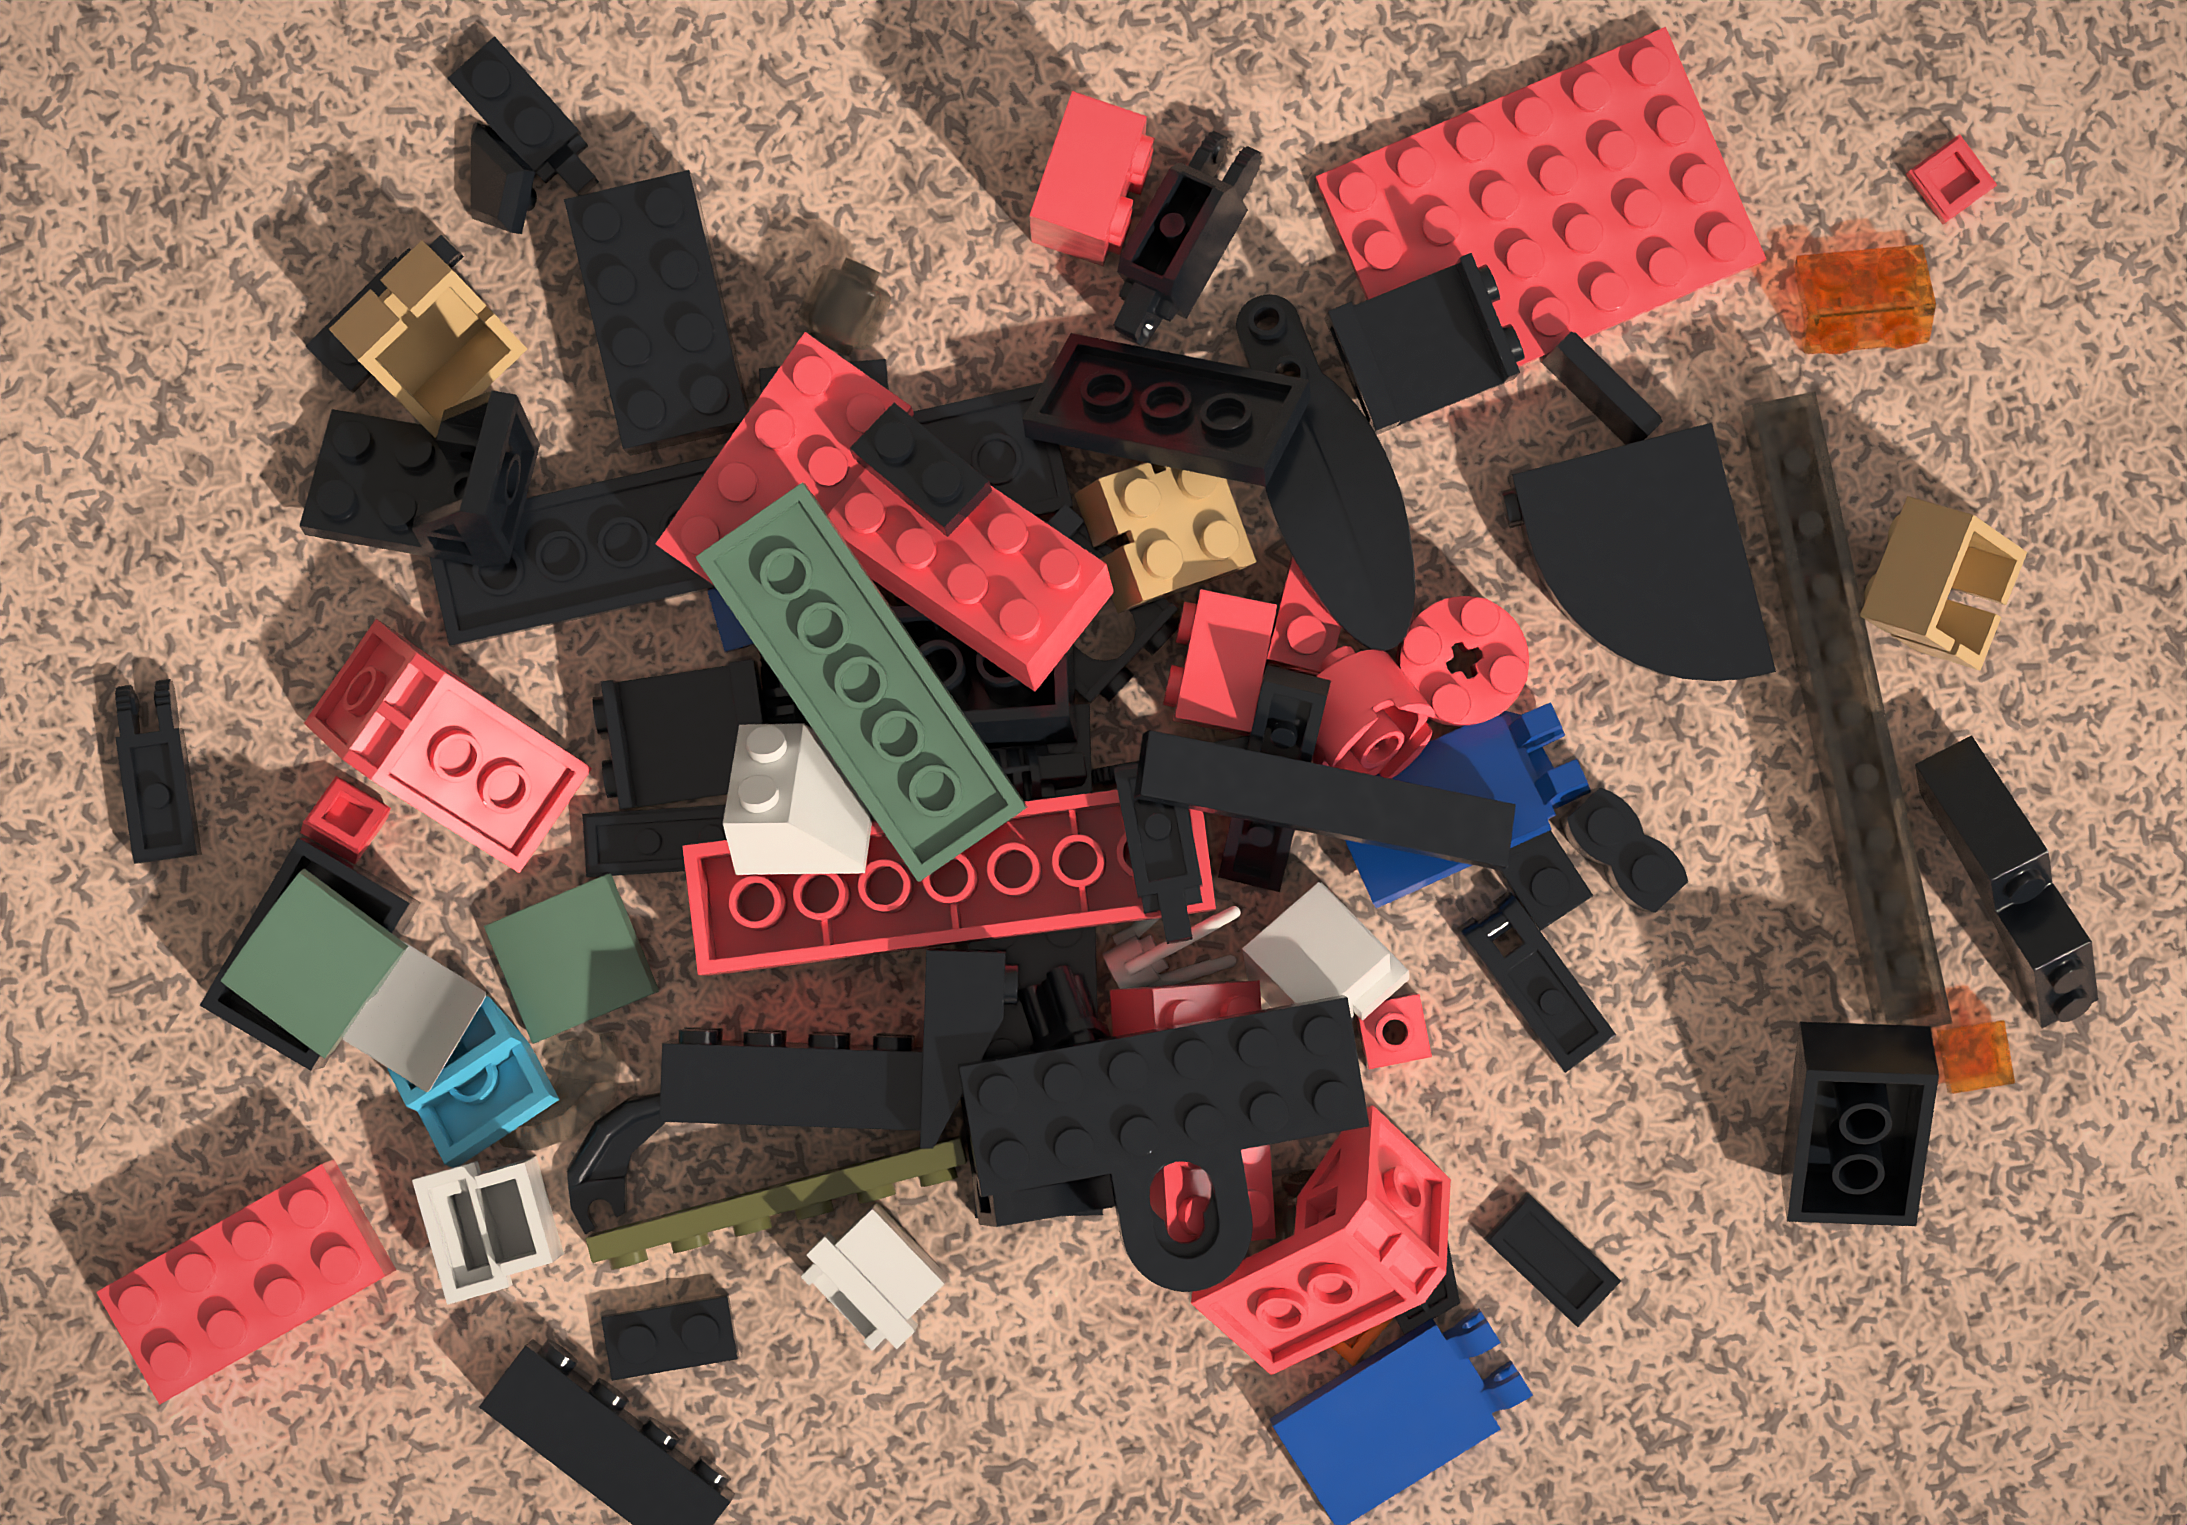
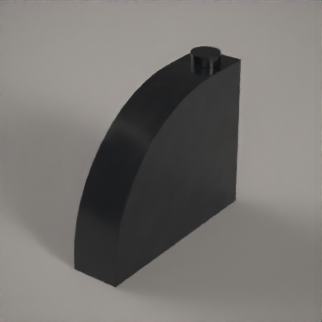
M1712 422L1508 476L1510 489L1500 491L1509 528L1521 527L1531 562L1542 585L1567 619L1592 642L1611 655L1633 666L1656 674L1680 679L1704 681L1740 680L1776 672Z

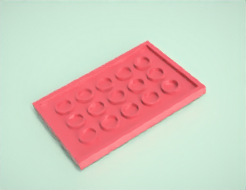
M1666 27L1315 177V182L1366 300L1453 266L1460 257L1472 253L1477 267L1484 264L1488 265L1497 284L1500 300L1492 304L1501 326L1512 324L1520 340L1525 359L1516 362L1518 367L1549 355L1571 331L1573 333L1576 332L1584 340L1767 260Z

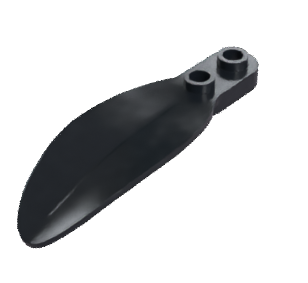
M1278 295L1257 296L1241 308L1236 320L1239 342L1249 368L1277 374L1289 371L1296 372L1300 375L1299 378L1309 380L1311 400L1265 487L1275 520L1300 571L1331 617L1361 645L1379 651L1390 650L1398 646L1409 631L1413 617L1416 591L1410 528L1396 476L1380 440L1362 411L1341 387L1320 370L1294 305ZM1266 317H1273L1279 321L1270 330H1262L1257 327L1259 321Z

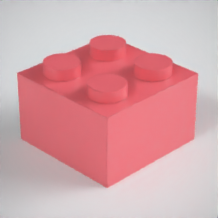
M1200 589L1197 596L1196 604L1184 601L1175 642L1187 645L1183 667L1171 665L1163 701L1164 706L1175 708L1172 721L1248 736L1251 733L1277 608L1276 604Z

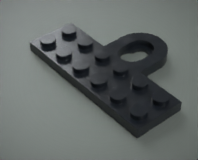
M1345 995L958 1064L981 1197L1110 1174L1120 1237L1127 1256L1137 1270L1149 1281L1165 1289L1179 1292L1200 1291L1222 1282L1238 1268L1249 1249L1253 1221L1241 1150L1369 1126L1349 1001ZM1174 1162H1191L1200 1166L1207 1173L1211 1184L1210 1200L1203 1211L1204 1227L1201 1234L1190 1242L1173 1240L1168 1235L1165 1221L1152 1210L1150 1205V1186L1155 1175L1164 1166Z

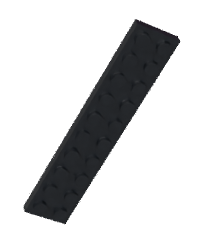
M1042 383L913 411L914 415L912 417L988 479L992 487L1035 516L1058 512L1065 503L1073 509L1059 444L1025 438L1022 419ZM717 456L526 498L509 563L494 567H483L429 557L449 646H461L715 589L714 585L658 547L656 542Z

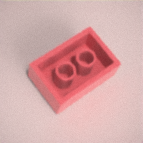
M1072 91L1029 215L1031 242L1100 266H1104L1108 252L1117 255L1121 254L1132 222L1131 215L1133 209L1131 208L1133 200L1127 198L1128 194L1132 192L1141 195L1153 160L1151 157L1155 138L1146 135L1147 116Z

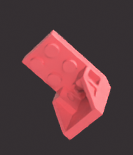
M375 619L304 722L342 760L367 778L518 873L522 871L592 769L583 760L486 698L468 682L378 619Z
M1373 1105L1367 1108L1369 1126L1341 1131L1297 1196L1294 1235L1243 1259L1238 1268L1217 1285L1192 1292L1191 1304L1270 1375L1425 1303L1446 1274L1451 1179Z

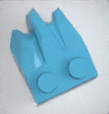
M488 996L485 997L429 1092L423 1091L388 1068V1072L406 1107L418 1112L443 1163L452 1168L462 1165L560 1100L532 1046Z

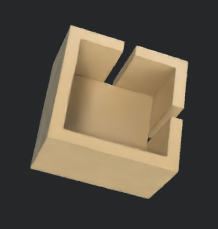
M421 240L380 279L387 289L379 297L370 289L329 330L436 438L444 410L479 396L527 348L465 282Z
M1145 463L1099 478L1074 493L1093 547L1106 544L1125 532L1130 544L1124 545L1100 558V560L1107 564L1114 591L1111 597L1118 614L1227 577L1256 563L1228 482L1224 478Z
M1907 496L1901 513L1895 517L1890 525L1887 538L1888 545L1878 571L1871 577L1865 588L1864 606L1860 617L1884 632L1890 633L1892 637L1916 651L1980 671L2001 617L1995 613L1948 600V595L1952 589L2007 605L2027 552L1972 514Z

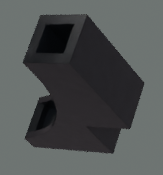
M1972 735L1916 763L1915 769L1919 792L1980 895L2009 955L2027 1004L2036 1021L2043 1029L2056 1021L2069 1022L2080 1017L2090 1008L2092 1003L2098 1001L2092 941L2052 881L2048 849Z

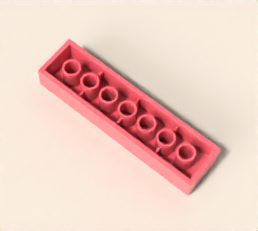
M1118 790L1025 801L1028 806L1025 810L920 882L916 880L876 821H872L865 873L736 875L727 840L682 846L698 975L702 976L1162 918L1161 911L1144 914L1142 898L1138 899ZM1193 809L1188 810L1203 887H1200L1203 903L1188 905V915L1216 911L1204 812Z

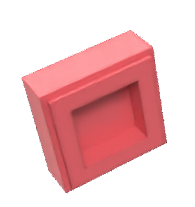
M1960 134L1906 173L1942 224L1948 222L1997 186L1996 182Z
M336 776L303 821L300 833L356 865L384 825L391 808Z

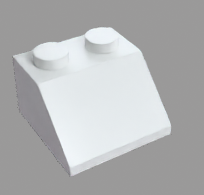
M805 724L739 725L723 819L735 874L865 873L873 816L815 731Z

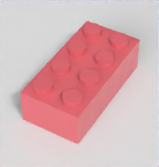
M804 332L660 536L656 545L714 585L695 557L802 482L806 483L828 515L865 469L853 459L850 447L894 402L910 416L914 415L912 407L811 335Z
M864 469L829 512L828 517L870 578L1024 685L1036 691L1114 593L1107 564L992 486L991 493L947 537L867 469Z
M1260 980L1215 981L1110 990L1113 1036L1262 1010ZM1270 1145L1243 1149L1241 1153L1253 1221L1251 1241L1276 1238ZM1174 1162L1164 1166L1155 1175L1150 1186V1205L1152 1210L1165 1221L1168 1235L1173 1240L1178 1242L1195 1240L1201 1234L1204 1227L1203 1211L1210 1200L1211 1184L1207 1173L1200 1166L1191 1162Z
M333 1159L306 1172L96 1293L160 1405L396 1271V1268Z

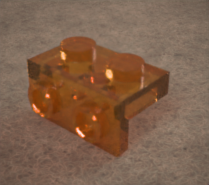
M1923 244L1796 256L1795 277L1804 317L1802 346L1805 354H1843L1851 350L1884 347L1902 349L1912 345L1925 344L1930 341L1936 301Z

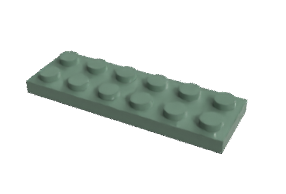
M802 482L695 557L918 882L1028 807L806 483Z

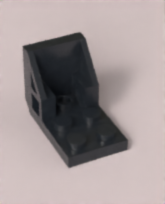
M492 390L444 410L436 438L422 424L332 409L299 526L305 535L483 567H494L509 563L540 443L518 396Z

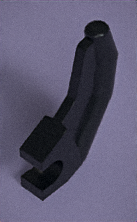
M660 1093L627 1098L596 1120L567 1167L571 1210L584 1234L598 1228L590 1215V1206L593 1201L601 1199L609 1202L616 1218L627 1212V1173L632 1153L665 1124V1122H659Z

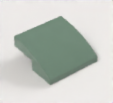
M303 869L257 927L221 979V982L325 1059L336 1049L365 1004L377 994L408 948V945L306 869Z
M611 873L484 926L532 1044L659 992Z

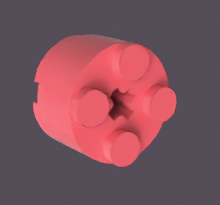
M1457 596L1434 603L1412 620L1406 637L1398 645L1396 664L1435 711V718L1428 717V719L1447 726L1463 727L1488 721L1500 715L1514 703L1528 678L1529 652L1521 628L1507 611L1486 598ZM1453 645H1458L1463 653L1471 650L1475 653L1477 662L1470 666L1472 678L1467 679L1462 671L1451 674L1447 669L1446 662L1454 657L1451 648Z
M1343 646L1331 652L1321 664V673L1316 676L1331 680L1311 763L1374 776L1380 774L1381 777L1392 779L1408 767L1430 741L1433 730L1427 724L1428 717L1435 718V711L1392 657L1385 651L1371 649L1356 653L1351 646Z

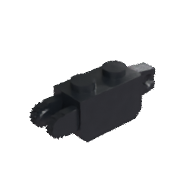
M1213 131L1209 132L1208 136H1205L1188 166L1178 162L1168 170L1120 255L1117 272L1123 279L1124 284L1119 297L1125 302L1113 326L1122 338L1145 347L1163 319L1171 322L1176 314L1185 319L1188 318L1248 211L1243 200L1253 184L1257 172L1260 170L1262 156L1258 150L1249 146L1243 147L1230 165L1223 180H1218L1214 176L1220 167V163L1223 162L1229 141H1227L1228 137Z

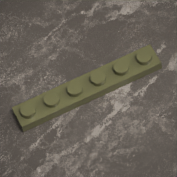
M960 1135L937 1141L933 1149H923L920 1146L592 1233L585 1239L592 1263L608 1259L611 1270L620 1269L647 1261L646 1249L671 1243L673 1253L684 1252L710 1244L708 1232L732 1226L735 1237L771 1228L770 1216L794 1210L797 1220H803L834 1211L832 1199L856 1193L859 1204L895 1195L896 1191L893 1183L914 1177L919 1178L921 1187L958 1178L955 1167L966 1164L968 1158L962 1136Z

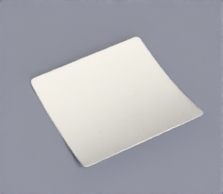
M408 945V948L377 994L365 1004L344 1035L343 1040L423 1091L429 1092L484 1001L486 992Z

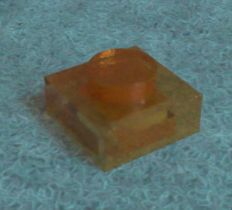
M1997 1019L1937 1030L1947 1093L1955 1094L2015 1083L2004 1020Z

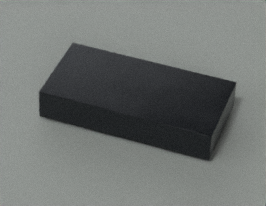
M1571 331L1541 362L1625 445L1645 440L1663 422L1662 417L1576 332L1573 333Z
M1527 1192L1483 1238L1577 1327L1587 1319L1621 1282L1613 1272Z

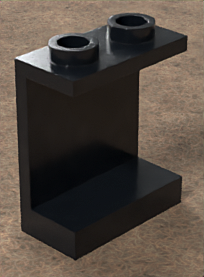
M1472 253L1460 257L1453 266L1354 306L1351 301L1327 311L1324 318L1362 413L1367 418L1376 435L1512 381L1519 375L1520 370L1516 362L1525 359L1520 340L1512 324L1501 326L1492 304L1500 300L1497 284L1488 265L1484 264L1477 267Z
M755 659L728 662L727 666L620 682L615 680L601 681L603 696L593 697L592 699L598 735L608 734L612 759L602 761L605 792L607 798L618 797L619 809L625 810L728 794L739 725L766 724L763 714L764 702L761 700L760 691H762L758 661Z

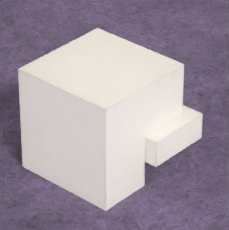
M1322 882L1314 885L1242 948L1247 981L1260 980L1261 996L1272 1008L1345 995L1348 997L1352 1021H1354V1013L1361 1020H1364L1409 980V970Z
M537 1156L482 1172L478 1161L412 1180L447 1305L508 1288L513 1285L510 1277L511 1274L553 1263L564 1255Z
M878 1202L862 1215L838 1240L828 1232L807 1253L808 1258L813 1264L801 1275V1278L809 1286L813 1283L865 1337L863 1342L871 1351L885 1338L898 1349L916 1331L918 1326L911 1316L945 1284L947 1274Z

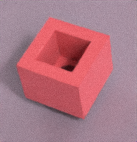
M1415 992L1387 998L1364 1020H1361L1356 1015L1366 1068L1374 1069L1432 1057L1420 994ZM1390 1020H1400L1406 1027L1404 1039L1397 1044L1387 1043L1382 1034L1384 1025Z

